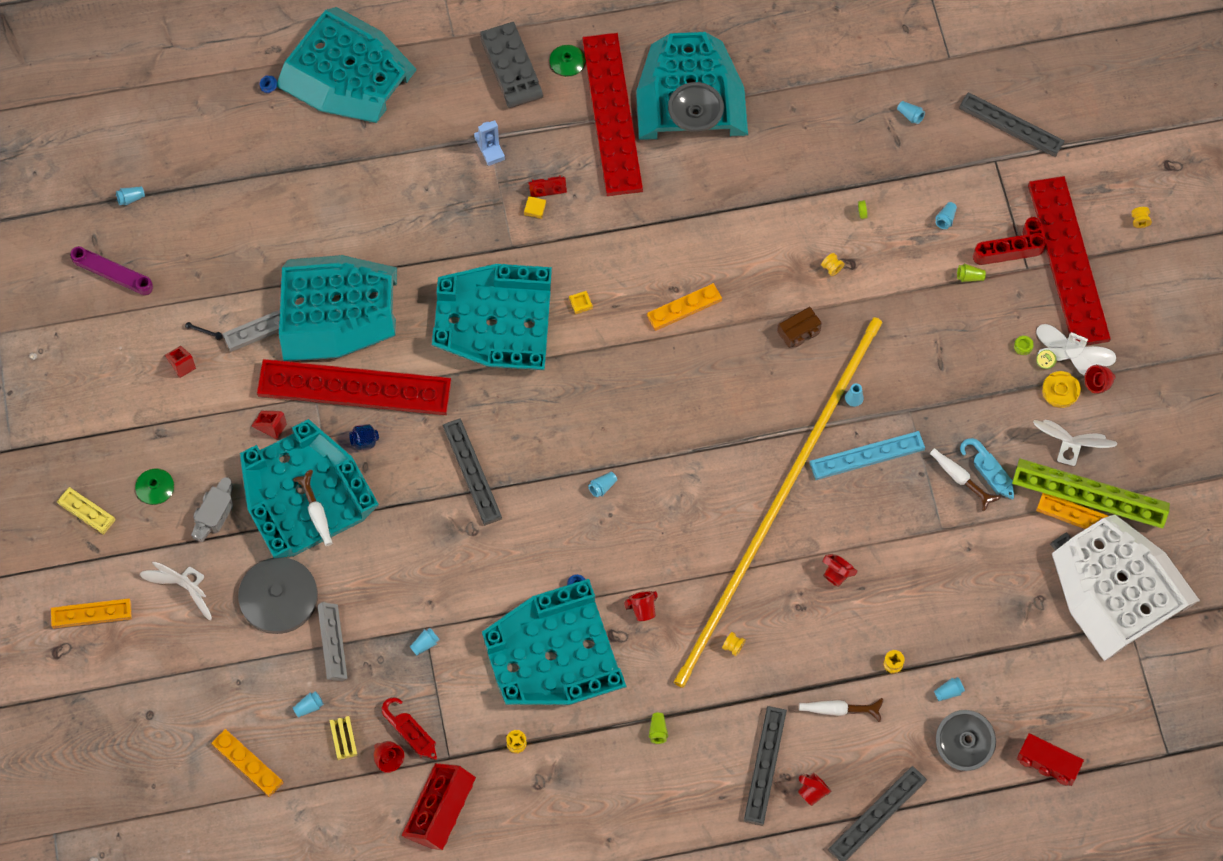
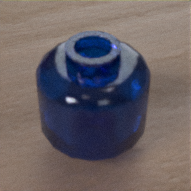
M370 424L354 426L352 431L349 432L350 444L357 450L374 448L376 441L379 440L377 429L374 430Z

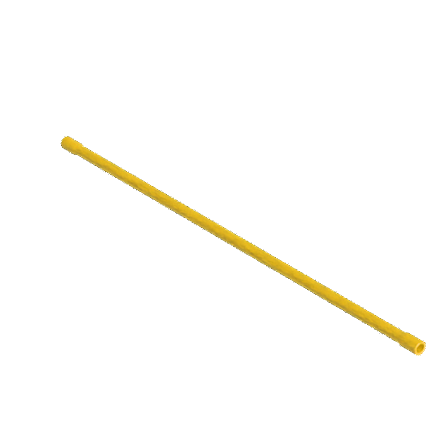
M873 317L869 323L865 335L690 655L677 674L673 683L678 687H685L696 662L871 341L879 331L883 323L879 318Z

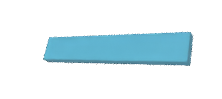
M917 431L811 460L809 464L815 480L924 451L925 446L920 432Z

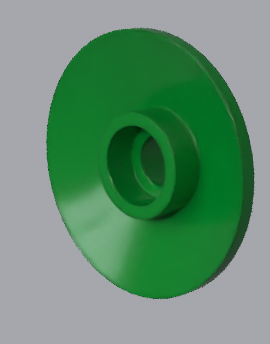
M562 45L551 53L549 59L550 66L558 75L565 77L574 76L584 68L585 55L576 46Z
M158 468L149 469L138 477L135 484L136 494L142 502L149 505L164 503L173 494V478L165 470ZM152 482H157L155 486L150 485Z

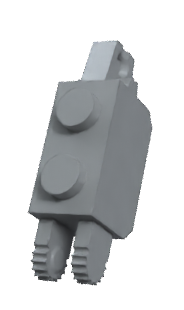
M223 478L216 488L212 486L210 491L205 493L203 504L194 513L196 524L191 534L193 539L203 542L210 532L215 534L222 528L233 508L230 497L233 485L229 478Z

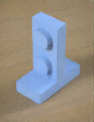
M496 121L485 122L478 126V132L474 133V138L487 165L490 166L505 160V155L499 145Z

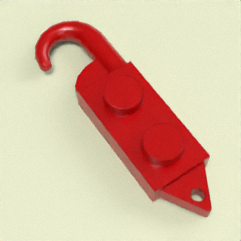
M396 697L386 699L381 709L387 721L421 758L427 757L437 760L436 742L408 713L394 716L389 711L388 707L391 703L397 702L402 704L403 702Z

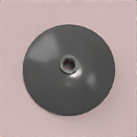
M700 82L687 83L678 87L672 93L668 105L669 114L673 122L680 128L691 132H702L714 127L720 121L724 109L723 100L719 92L710 85Z
M959 710L946 716L940 723L936 733V746L940 756L948 765L958 770L971 771L984 766L991 759L996 748V734L989 720L982 714L972 710ZM968 735L972 737L971 743L966 740Z

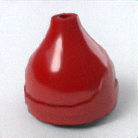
M1096 364L1087 369L1084 380L1088 390L1099 394L1109 390L1116 377L1107 366Z
M391 741L375 744L373 758L378 769L385 773L397 770L405 757L401 746Z

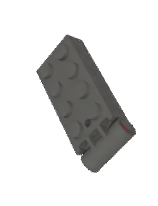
M514 21L481 31V42L508 108L543 98L538 78Z

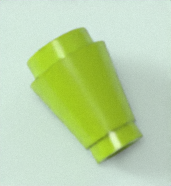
M965 263L958 266L957 279L961 280V282L985 280V270Z
M660 712L653 713L648 737L654 744L665 743L668 738L664 714Z

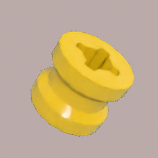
M1137 207L1131 211L1135 228H1145L1151 225L1152 220L1149 217L1150 209L1148 207Z
M835 253L829 254L821 263V266L827 269L831 276L839 273L845 265L842 260L837 259Z
M731 632L726 638L722 649L732 652V655L737 656L744 646L746 639L738 638L736 633Z
M898 650L889 651L883 662L885 670L892 674L900 672L905 662L904 655Z
M513 730L508 733L506 737L508 750L514 754L523 752L527 746L525 734L520 730Z

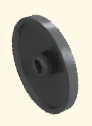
M270 558L254 565L246 573L239 587L238 600L244 617L253 627L266 633L283 634L298 629L310 619L317 605L318 590L313 575L303 564L290 558Z

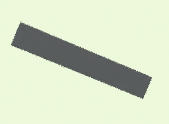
M969 92L959 106L960 110L1054 157L1057 156L1065 140Z
M461 418L443 424L446 436L484 526L502 520V515Z
M767 706L743 822L764 826L787 712L786 709Z
M912 766L828 851L839 861H847L927 782V779Z

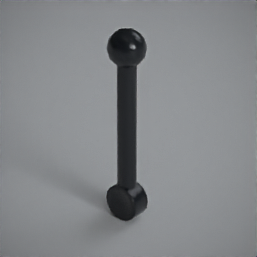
M191 322L185 324L187 329H194L214 336L216 340L222 339L220 332L214 333L192 325Z

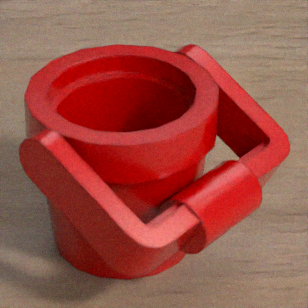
M825 555L822 561L828 565L823 576L837 587L848 577L855 576L858 572L849 562L838 555Z
M656 591L635 593L625 600L626 610L633 609L637 621L653 619L656 616L654 602L657 600L658 594Z
M814 772L811 775L803 773L799 777V781L803 786L799 789L798 793L811 806L832 792L827 784Z

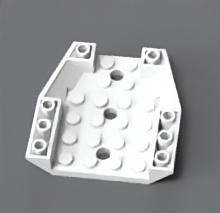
M1116 515L1101 519L1072 537L1052 553L1069 611L1104 661L1164 621L1200 601L1167 554ZM1094 541H1101L1104 548L1097 549L1094 546ZM1117 573H1124L1127 580L1125 582L1118 580ZM1140 606H1148L1150 609V613L1143 614L1140 610Z

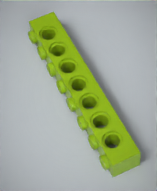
M1019 458L1012 482L1015 485L1162 529L1165 526L1170 509V503L1021 458Z

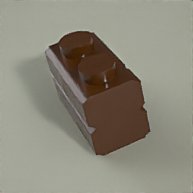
M809 306L779 323L777 332L788 348L792 346L798 347L808 337L814 338L820 333L822 322Z

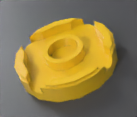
M1064 371L1051 373L1044 380L1042 386L1045 400L1052 406L1059 408L1073 405L1079 398L1081 390L1079 381L1072 374Z

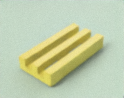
M350 717L338 718L335 721L329 720L337 759L341 760L358 756ZM347 723L351 747L353 751L350 753L348 752L345 732L343 728V724ZM336 725H339L345 753L342 755L340 753Z

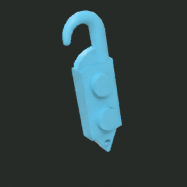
M968 438L964 440L960 446L962 455H966L965 447L967 445H973L979 452L974 458L976 469L997 495L1001 494L1013 500V481L993 455L977 439Z

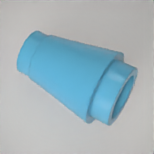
M901 101L897 107V110L913 124H919L925 116V111L921 107Z
M142 186L120 188L119 191H116V197L119 205L126 206L145 197Z
M948 202L937 214L935 223L939 228L948 229L952 226L957 209L956 204Z
M857 383L853 384L845 394V401L853 407L861 405L864 400L862 387Z
M609 472L591 480L588 488L593 496L602 497L617 482V477L613 472Z
M431 628L424 629L410 648L416 655H419L437 645L436 642L440 639Z
M952 677L937 688L934 694L940 702L961 696L965 689L958 677Z
M316 691L310 692L293 707V710L299 718L321 709L320 707L324 703Z

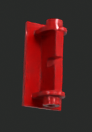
M559 175L548 178V180L532 179V181L528 182L530 197L567 193L565 176L561 177Z

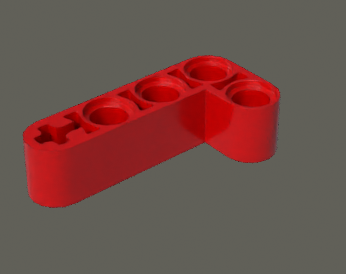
M1036 217L1028 218L1024 224L1023 235L978 243L973 253L974 262L978 265H986L1041 255L1046 244L1041 221Z

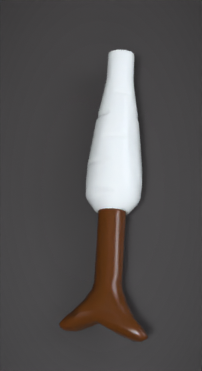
M935 448L931 451L930 455L938 461L955 482L960 485H966L980 497L982 511L987 509L989 503L1001 498L1000 495L984 492L970 479V474L965 469L942 455Z
M308 470L304 476L295 477L293 480L303 487L309 502V515L325 546H330L333 543L329 534L327 518L323 506L316 501L310 485L313 470Z
M883 698L870 705H848L845 701L841 700L799 703V711L833 716H844L847 712L869 713L878 722H881L879 710L883 704Z

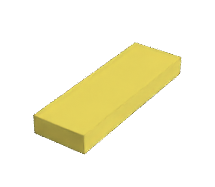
M70 487L57 501L60 506L103 535L116 520L115 517Z

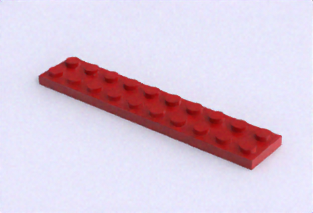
M618 33L582 37L606 196L643 192Z
M1065 176L1029 181L1028 187L1036 216L1042 223L1046 237L1045 248L1069 335L1074 333L1088 339L1086 346L1110 342L1111 337Z
M263 359L257 396L447 416L452 380L447 377Z

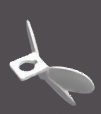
M1042 324L1036 330L1040 341L1048 347L1039 350L1038 354L1043 350H1050L1056 355L1057 361L1071 359L1076 369L1084 377L1090 366L1096 364L1110 366L1116 361V355L1113 351L1103 347H1085L1088 339L1077 334L1070 333L1067 340L1059 330L1048 324Z
M1044 420L1043 422L1033 421L1034 425L1043 432L1063 440L1057 461L1064 464L1076 465L1081 445L1096 448H1109L1117 445L1116 441L1108 440L1102 434L1093 433L1072 437L1061 426L1050 420ZM1068 447L1073 448L1072 451L1074 452V457L1070 460L1063 457V453L1065 450H1068Z
M152 562L159 570H147L140 573V576L149 582L159 584L177 583L189 591L203 615L208 620L212 619L209 609L201 596L206 597V595L198 587V584L204 579V575L192 567H188L180 575L167 566ZM193 574L197 577V580L191 582L187 575Z

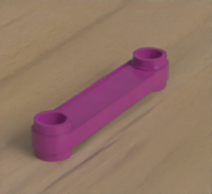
M77 246L71 250L70 256L75 265L141 295L146 296L152 292L153 283L149 277L83 247Z

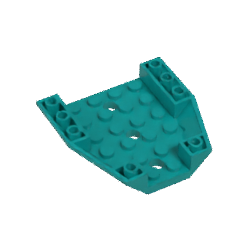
M338 7L326 9L286 59L277 81V87L321 112L377 123L387 110L386 101L401 81L407 83L416 72V68L381 30ZM323 43L325 45L321 49L315 47L317 44ZM354 60L355 63L352 65H347L346 61ZM379 76L385 77V80L381 82L375 79Z
M706 32L669 33L651 44L636 90L639 140L657 139L658 132L687 131L673 122L669 114L668 105L672 93L678 87L687 84L686 80L689 78L694 79L696 82L710 85L722 97L724 104L723 115L720 121L708 130L729 129L730 136L748 135L744 85L723 41ZM686 47H690L693 49V51L687 53L684 51V49Z
M345 255L288 259L282 267L279 339L283 361L340 358L396 336V318L392 312L393 286L397 285V267ZM372 292H378V296L376 298H369V295ZM335 295H341L339 301H332V298ZM304 298L302 304H295L297 299Z
M492 264L438 277L432 346L487 367L545 370L552 267ZM451 317H458L459 321L451 323L449 319ZM489 319L497 321L494 326H490L486 322ZM531 321L535 325L532 328H526L524 324Z
M309 419L293 426V434L261 450L255 445L240 453L247 509L273 558L294 557L323 542L309 515V502L306 494L297 493V489L301 485L293 480L295 477L304 476L308 470H313L310 485L316 501L321 503L324 508L330 537L363 522L379 506L353 457ZM284 455L290 457V460L286 463L280 462V458Z
M589 579L534 595L482 631L487 654L505 705H572L627 687L621 668H618ZM586 640H591L595 645L587 649L583 646V643ZM548 652H554L557 655L556 659L552 661L546 659L545 656ZM510 664H517L519 666L516 672H510L507 668Z

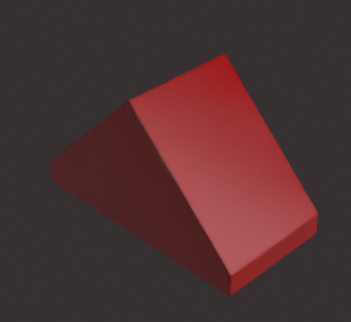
M182 346L165 354V357L179 378L196 369L192 355Z
M261 410L251 426L277 440L287 423L282 411Z

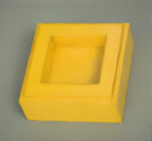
M528 196L524 215L542 219L546 200Z
M587 290L569 296L575 315L593 309Z

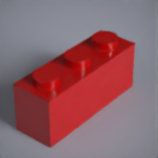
M1028 733L1016 758L1023 766L1033 767L1040 774L1054 777L1057 779V782L1065 786L1073 785L1084 762V759L1031 733Z

